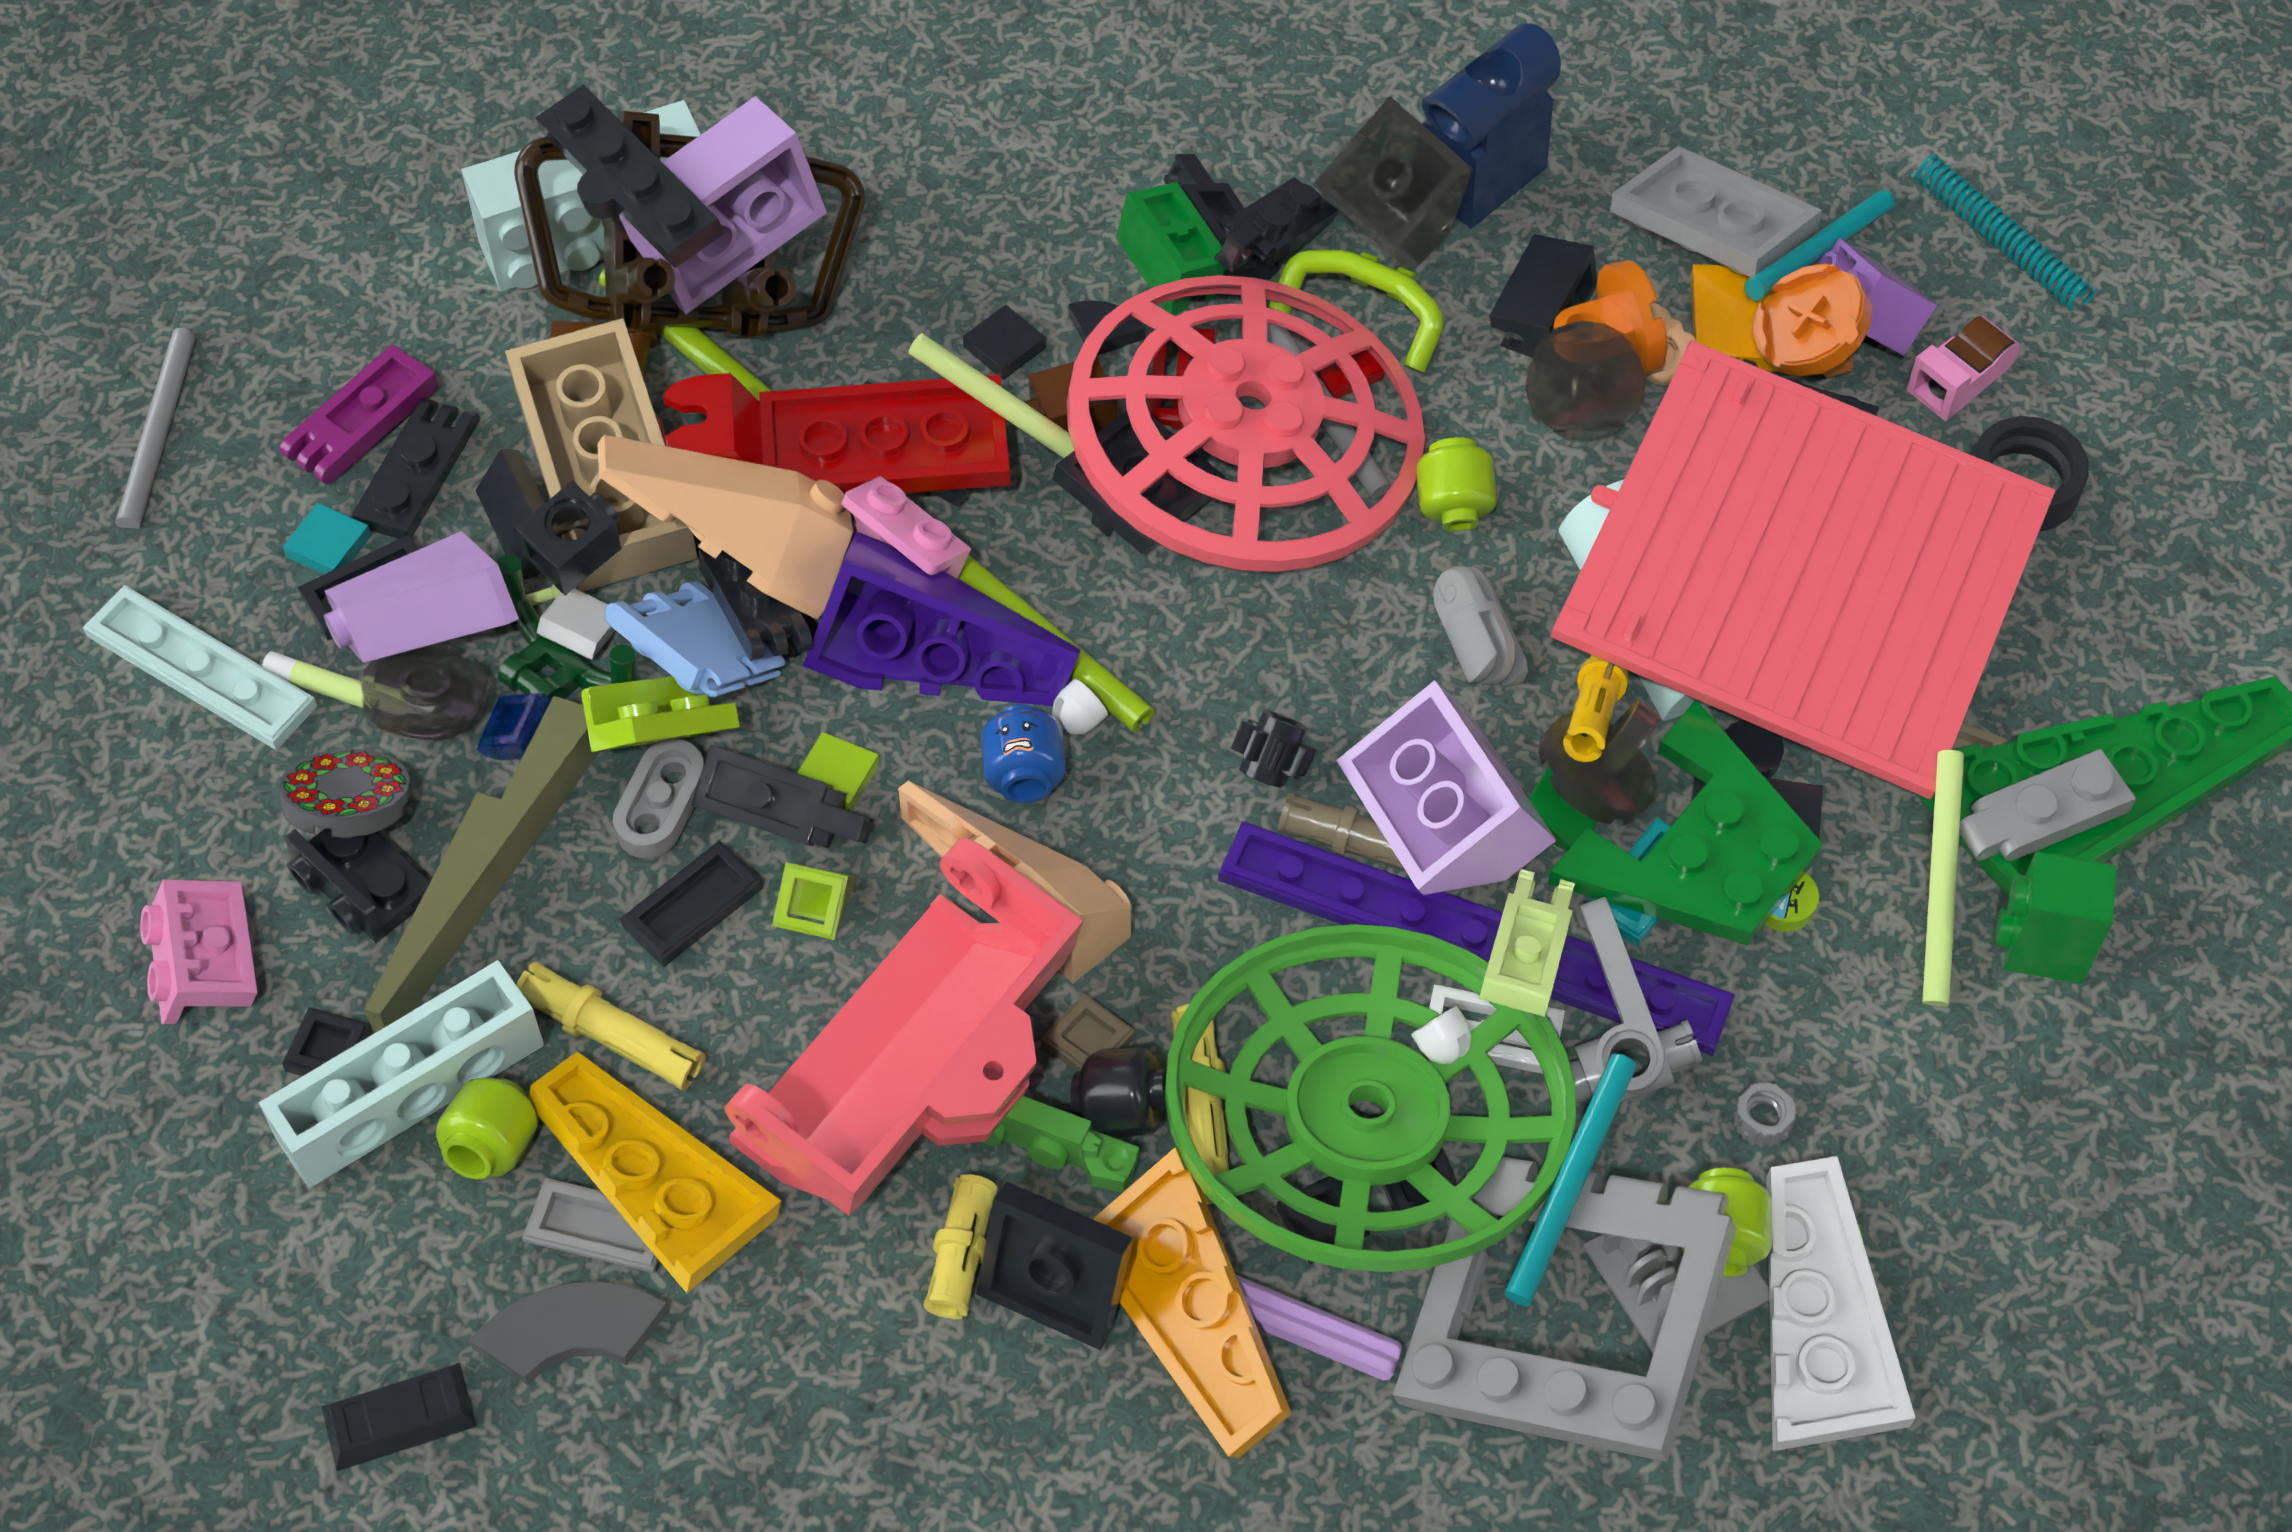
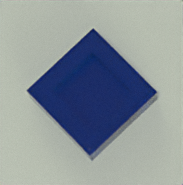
M543 693L500 696L476 750L485 757L495 760L522 759L552 700Z

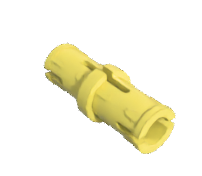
M963 1174L959 1178H955L954 1190L944 1229L936 1232L933 1242V1250L936 1252L937 1258L928 1294L924 1300V1308L933 1315L962 1319L963 1316L966 1317L968 1315V1304L978 1264H981L986 1244L985 1234L998 1188L989 1179L972 1174Z

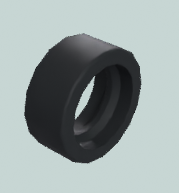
M2017 416L2003 419L1983 431L1972 456L1993 464L1996 458L2013 453L2032 455L2046 461L2058 472L2062 480V486L2055 491L2039 532L2054 529L2068 520L2078 505L2089 478V460L2080 441L2063 426L2039 417Z

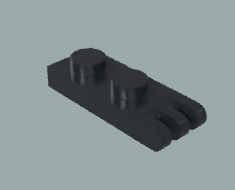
M421 398L354 509L352 518L367 524L369 529L374 532L397 539L408 534L413 537L480 422V415L478 413L465 410L455 427H451L459 414L457 407L443 404L433 421H431L436 413L437 402L428 398Z
M699 549V569L749 661L764 658L763 642H766L773 656L788 654V637L798 652L812 649L811 632L799 610L763 593L750 584L747 580L753 571L722 550L715 559L702 549Z

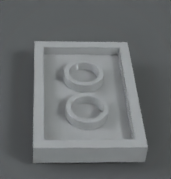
M1680 146L1675 147L1614 191L1610 209L1611 213L1633 222L1635 226L1641 229L1655 232L1680 244L1688 251L1698 252L1728 266L1736 273L1750 277L1759 273L1819 230L1822 210Z

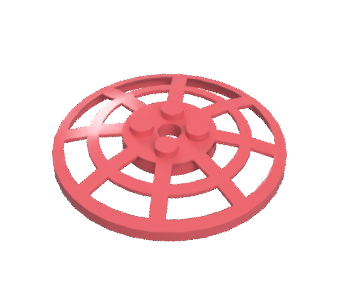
M1216 275L1185 278L1155 286L1126 300L1106 315L1086 338L1074 363L1066 401L1068 431L1076 458L1091 485L1113 511L1140 533L1172 551L1204 563L1237 570L1279 572L1311 568L1341 559L1369 544L1393 523L1408 502L1417 479L1416 464L1423 456L1425 434L1422 410L1413 385L1396 357L1378 337L1350 314L1318 296L1285 284L1253 277ZM1207 294L1241 295L1242 304L1205 306L1184 312L1178 316H1174L1156 305L1186 296ZM1266 299L1281 302L1313 314L1338 328L1344 334L1331 338L1324 331L1303 319L1279 310L1266 308ZM1132 316L1155 329L1137 349L1129 366L1127 376L1090 378L1093 362L1103 341L1116 327ZM1242 319V339H1231L1213 344L1192 327L1213 320ZM1267 323L1276 324L1294 331L1315 343L1316 346L1295 355L1283 347L1267 342ZM1169 340L1194 357L1188 364L1183 376L1146 375L1153 357ZM1368 350L1377 360L1398 392L1408 421L1375 409L1374 398L1368 381L1351 355ZM1336 362L1350 382L1357 404L1324 396L1322 386L1314 373ZM1243 396L1254 397L1260 400L1265 405V408L1259 410L1246 408L1238 398ZM1126 398V409L1132 428L1149 455L1125 476H1122L1111 464L1097 439L1089 413V401ZM1146 398L1178 399L1179 416L1184 428L1166 441L1160 435L1151 419ZM1323 418L1357 427L1351 446L1336 463L1331 460L1315 441ZM1374 433H1378L1407 444V452L1397 479L1384 497L1369 509L1348 479L1355 474L1366 459L1374 439ZM1201 447L1212 456L1227 463L1237 465V483L1209 474L1189 463L1185 458ZM1297 458L1315 476L1311 479L1289 485L1262 486L1263 468L1284 465ZM1168 472L1175 479L1199 493L1220 501L1235 504L1232 537L1212 533L1183 522L1153 505L1141 494ZM1326 494L1330 495L1349 522L1336 530L1309 538L1285 541L1257 540L1260 507L1293 506L1318 499Z

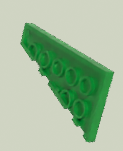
M2274 676L2204 692L2202 699L2168 706L2166 701L2143 706L2140 713L2114 719L2110 713L2018 734L2016 741L1981 748L1980 744L1977 743L1956 748V751L1964 754L1960 821L1974 814L1971 807L1980 798L2101 749L2136 798L2130 812L2035 852L2051 853L2104 863L2292 747V693ZM1935 792L1931 799L1916 794L1934 814ZM1959 834V843L2009 898L2014 876L2016 874L2026 875L2035 852L2009 862L2004 859L2001 853L1978 861Z

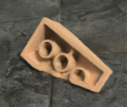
M603 435L597 444L599 477L662 522H672L678 518L688 525L690 531L702 541L698 547L715 559L722 550L753 571L747 580L750 584L763 593L817 620L824 612L853 534L851 513L841 504L845 494L837 486L826 480H818L816 482L797 471Z
M907 781L898 788L901 818L941 857L949 851L958 839L966 838L973 840L988 849L1083 920L1075 948L1070 952L1065 963L1059 969L1070 982L1075 983L1131 938L1132 906L1124 891L1113 881L1106 880L1103 882L1087 866L910 781Z

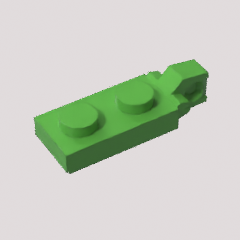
M1025 1096L1019 1100L987 1141L980 1142L990 1146H999L1002 1140L1026 1148L1027 1155L1042 1166L1051 1169H1062L1065 1163L1082 1169L1084 1174H1087L1093 1187L1121 1193L1127 1189L1139 1161V1147L1092 1130V1121Z

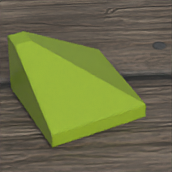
M786 862L772 926L835 940L857 876ZM790 913L817 920L824 921V924L790 916Z

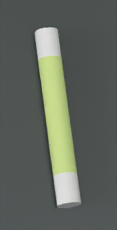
M270 651L263 660L262 667L293 685L432 731L442 714L439 707Z

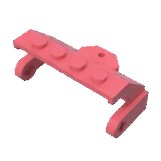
M958 839L940 860V868L947 880L960 893L994 917L999 923L980 924L946 897L939 894L930 904L929 909L769 1093L752 1084H744L725 1105V1112L736 1127L729 1135L730 1144L781 1183L827 1199L848 1216L854 1210L859 1209L921 1134L937 1146L985 1142L1025 1095L1029 1087L1028 1076L1035 1069L1037 1061L1030 1016L1024 1010L1065 963L1067 956L1075 948L1083 924L1081 918L988 849L970 839Z

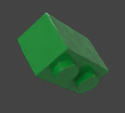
M2035 852L2026 875L2016 874L2014 876L2008 908L2001 907L1997 917L1994 946L2005 948L2003 970L2083 984L2113 924L2117 866L2063 855Z

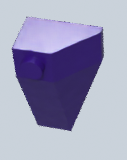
M856 531L812 640V649L808 650L803 666L860 689L882 691L884 679L919 682V694L940 696L942 684L975 687L982 700L1053 706L1054 700L1060 691L1066 687L1081 649L948 573L941 571L935 575H929L892 545Z

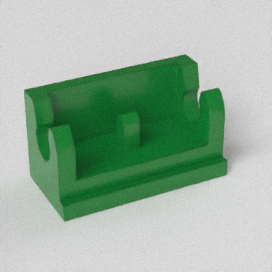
M1177 182L1127 193L1116 239L1150 289L1185 278L1223 276L1224 270H1227V268L1214 259L1215 255L1220 252L1222 245ZM1217 294L1201 295V297L1206 302L1215 298ZM1189 296L1163 302L1161 305L1165 311L1174 315L1187 308Z

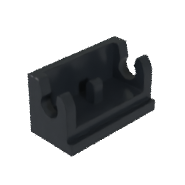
M1537 234L1532 236L1489 315L1491 327L1504 332H1514L1520 335L1524 341L1513 337H1504L1500 344L1501 347L1555 366L1560 357L1553 344L1555 318L1561 311L1569 307L1589 302L1596 289L1597 272L1594 246Z

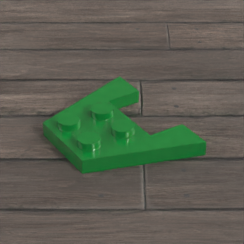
M1695 700L1660 741L1658 754L1706 783L1703 789L1642 862L1587 827L1552 868L1548 884L1557 887L1559 886L1560 879L1575 883L1573 888L1575 893L1595 899L1606 897L1608 903L1748 946L1817 860L1823 843L1701 704Z

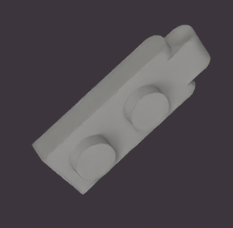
M2098 749L1980 798L1971 807L1974 814L1960 821L1959 834L1978 861L2001 853L2004 859L2009 862L2130 812L2136 798L2104 752Z

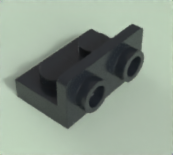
M325 828L307 841L296 829H293L284 836L292 860L286 865L296 882L309 894H313L320 889L332 900L327 904V907L336 921L349 934H354L357 930L361 929L375 944L415 913L430 884L378 832L352 838L332 837L331 829Z

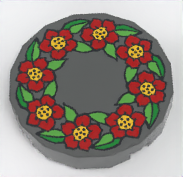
M337 749L316 753L296 762L283 774L279 785L280 807L288 822L303 832L315 834V826L331 829L332 837L352 838L373 834L393 825L403 816V806L405 804L410 805L412 798L411 779L405 766L389 755L368 749Z

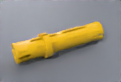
M1591 655L1580 667L1577 678L1580 692L1574 706L1567 735L1564 736L1563 740L1564 749L1567 754L1581 762H1592L1601 756V749L1604 750L1605 739L1610 722L1612 721L1616 701L1620 700L1625 694L1629 681L1626 669L1594 655Z

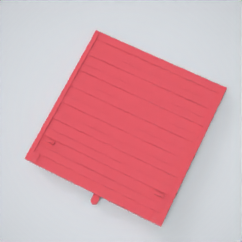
M1690 340L1619 491L1603 485H1597L1592 490L1591 500L1595 504L1609 509V512L1553 627L1550 637L1931 799L1936 786L1937 753L1942 750H1951L2056 490Z

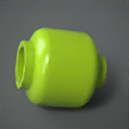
M1454 437L1439 440L1431 444L1429 452L1424 454L1417 462L1416 476L1420 510L1426 518L1442 522L1444 530H1472L1478 527L1479 519L1489 515L1497 506L1498 499L1492 455L1483 448L1477 447L1476 441L1473 439Z
M482 1077L470 1079L457 1091L440 1117L435 1134L443 1159L451 1169L471 1179L504 1176L516 1166L535 1135L538 1118L533 1104L518 1084L508 1079Z
M1715 1168L1703 1172L1699 1175L1698 1180L1688 1186V1188L1718 1192L1728 1196V1206L1724 1215L1731 1216L1736 1232L1722 1276L1723 1278L1741 1276L1748 1271L1749 1266L1758 1264L1769 1255L1772 1247V1201L1767 1190L1755 1182L1752 1175L1736 1168Z

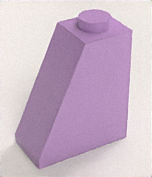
M462 531L325 590L333 611L324 614V619L332 638L339 649L348 646L363 663L503 626L519 619L498 564Z

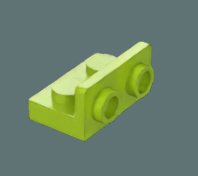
M673 676L585 688L581 692L591 752L646 745L670 739L698 737L740 727L736 702L710 706L708 694L695 695L684 690L677 684Z

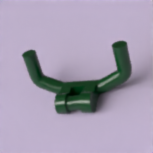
M504 555L498 559L497 564L519 617L513 623L529 644L522 651L510 655L500 666L498 679L514 692L518 689L528 697L529 705L544 716L554 696L566 699L579 687L585 689L593 686L637 681L635 651L631 646L621 644L612 648L610 651V673L595 668L575 651L536 633L540 616L525 595L520 558L515 555ZM546 665L556 671L549 677H543L538 673Z

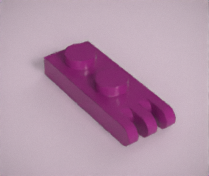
M391 344L285 437L280 445V453L291 461L297 460V465L309 473L314 471L315 478L322 483H332L410 414L421 398H428L439 388L435 372Z

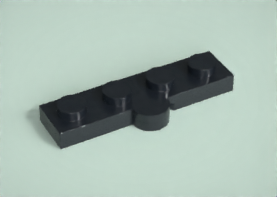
M584 84L535 117L542 134L582 173L577 184V192L587 213L594 218L607 219L623 212L625 218L674 268L680 266L724 234L719 219Z

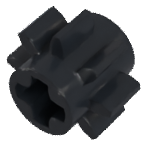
M1269 710L1262 711L1258 722L1249 719L1248 722L1241 721L1231 745L1232 750L1243 754L1239 770L1259 782L1279 788L1283 787L1288 775L1296 779L1298 775L1304 777L1315 751V748L1302 743L1307 727L1292 718Z

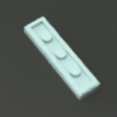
M126 585L83 627L86 636L275 750L288 739L317 707L315 698Z

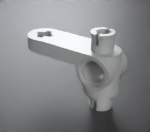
M1602 897L1580 905V910L1622 1024L1611 1028L1601 1038L1575 1046L1578 1060L1570 1062V1067L1575 1082L1576 1103L1593 1097L1611 1055L1627 1048L1643 1051L1649 1057L1650 1064L1642 1075L1631 1078L1621 1102L1647 1099L1655 1094L1658 1089L1674 1084L1671 1070L1694 1062H1702L1700 1050L1696 1040L1692 1037L1693 1031L1688 1020L1665 1030L1656 1031L1606 897Z

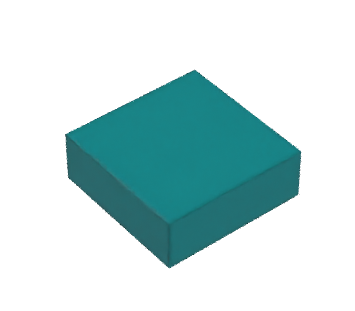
M317 503L283 545V549L287 558L322 574H326L352 562L370 539L371 532L367 524Z

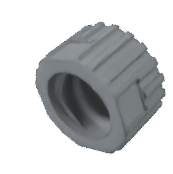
M1769 1082L1751 1084L1737 1098L1734 1107L1733 1124L1737 1128L1736 1132L1743 1136V1140L1750 1141L1752 1145L1757 1144L1760 1147H1772L1774 1144L1779 1145L1782 1140L1787 1139L1792 1131L1797 1114L1796 1104L1793 1101V1097L1777 1086V1084ZM1760 1102L1769 1103L1777 1111L1779 1122L1774 1126L1761 1124L1751 1117L1749 1111Z

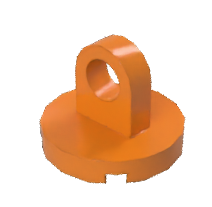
M1632 260L1604 265L1598 273L1596 285L1597 299L1569 307L1561 311L1555 318L1553 332L1554 347L1562 357L1579 362L1595 361L1616 355L1629 377L1635 379L1647 377L1651 373L1662 369L1668 350L1665 322H1663L1662 317L1653 319L1652 310L1649 305L1657 302L1656 291L1645 271ZM1578 331H1589L1594 334L1588 336H1579L1573 333Z
M1826 263L1802 267L1782 277L1771 288L1774 294L1767 300L1765 305L1761 301L1754 314L1752 334L1759 352L1779 372L1797 377L1823 374L1826 378H1832L1851 372L1854 367L1852 353L1860 347L1871 326L1872 304L1862 283L1851 272L1841 271L1838 266Z

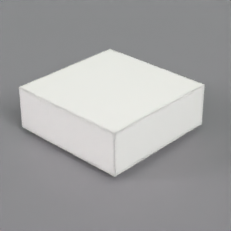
M574 588L566 596L561 593L541 615L536 633L589 659H593L613 635L615 629L605 619V609L608 604Z

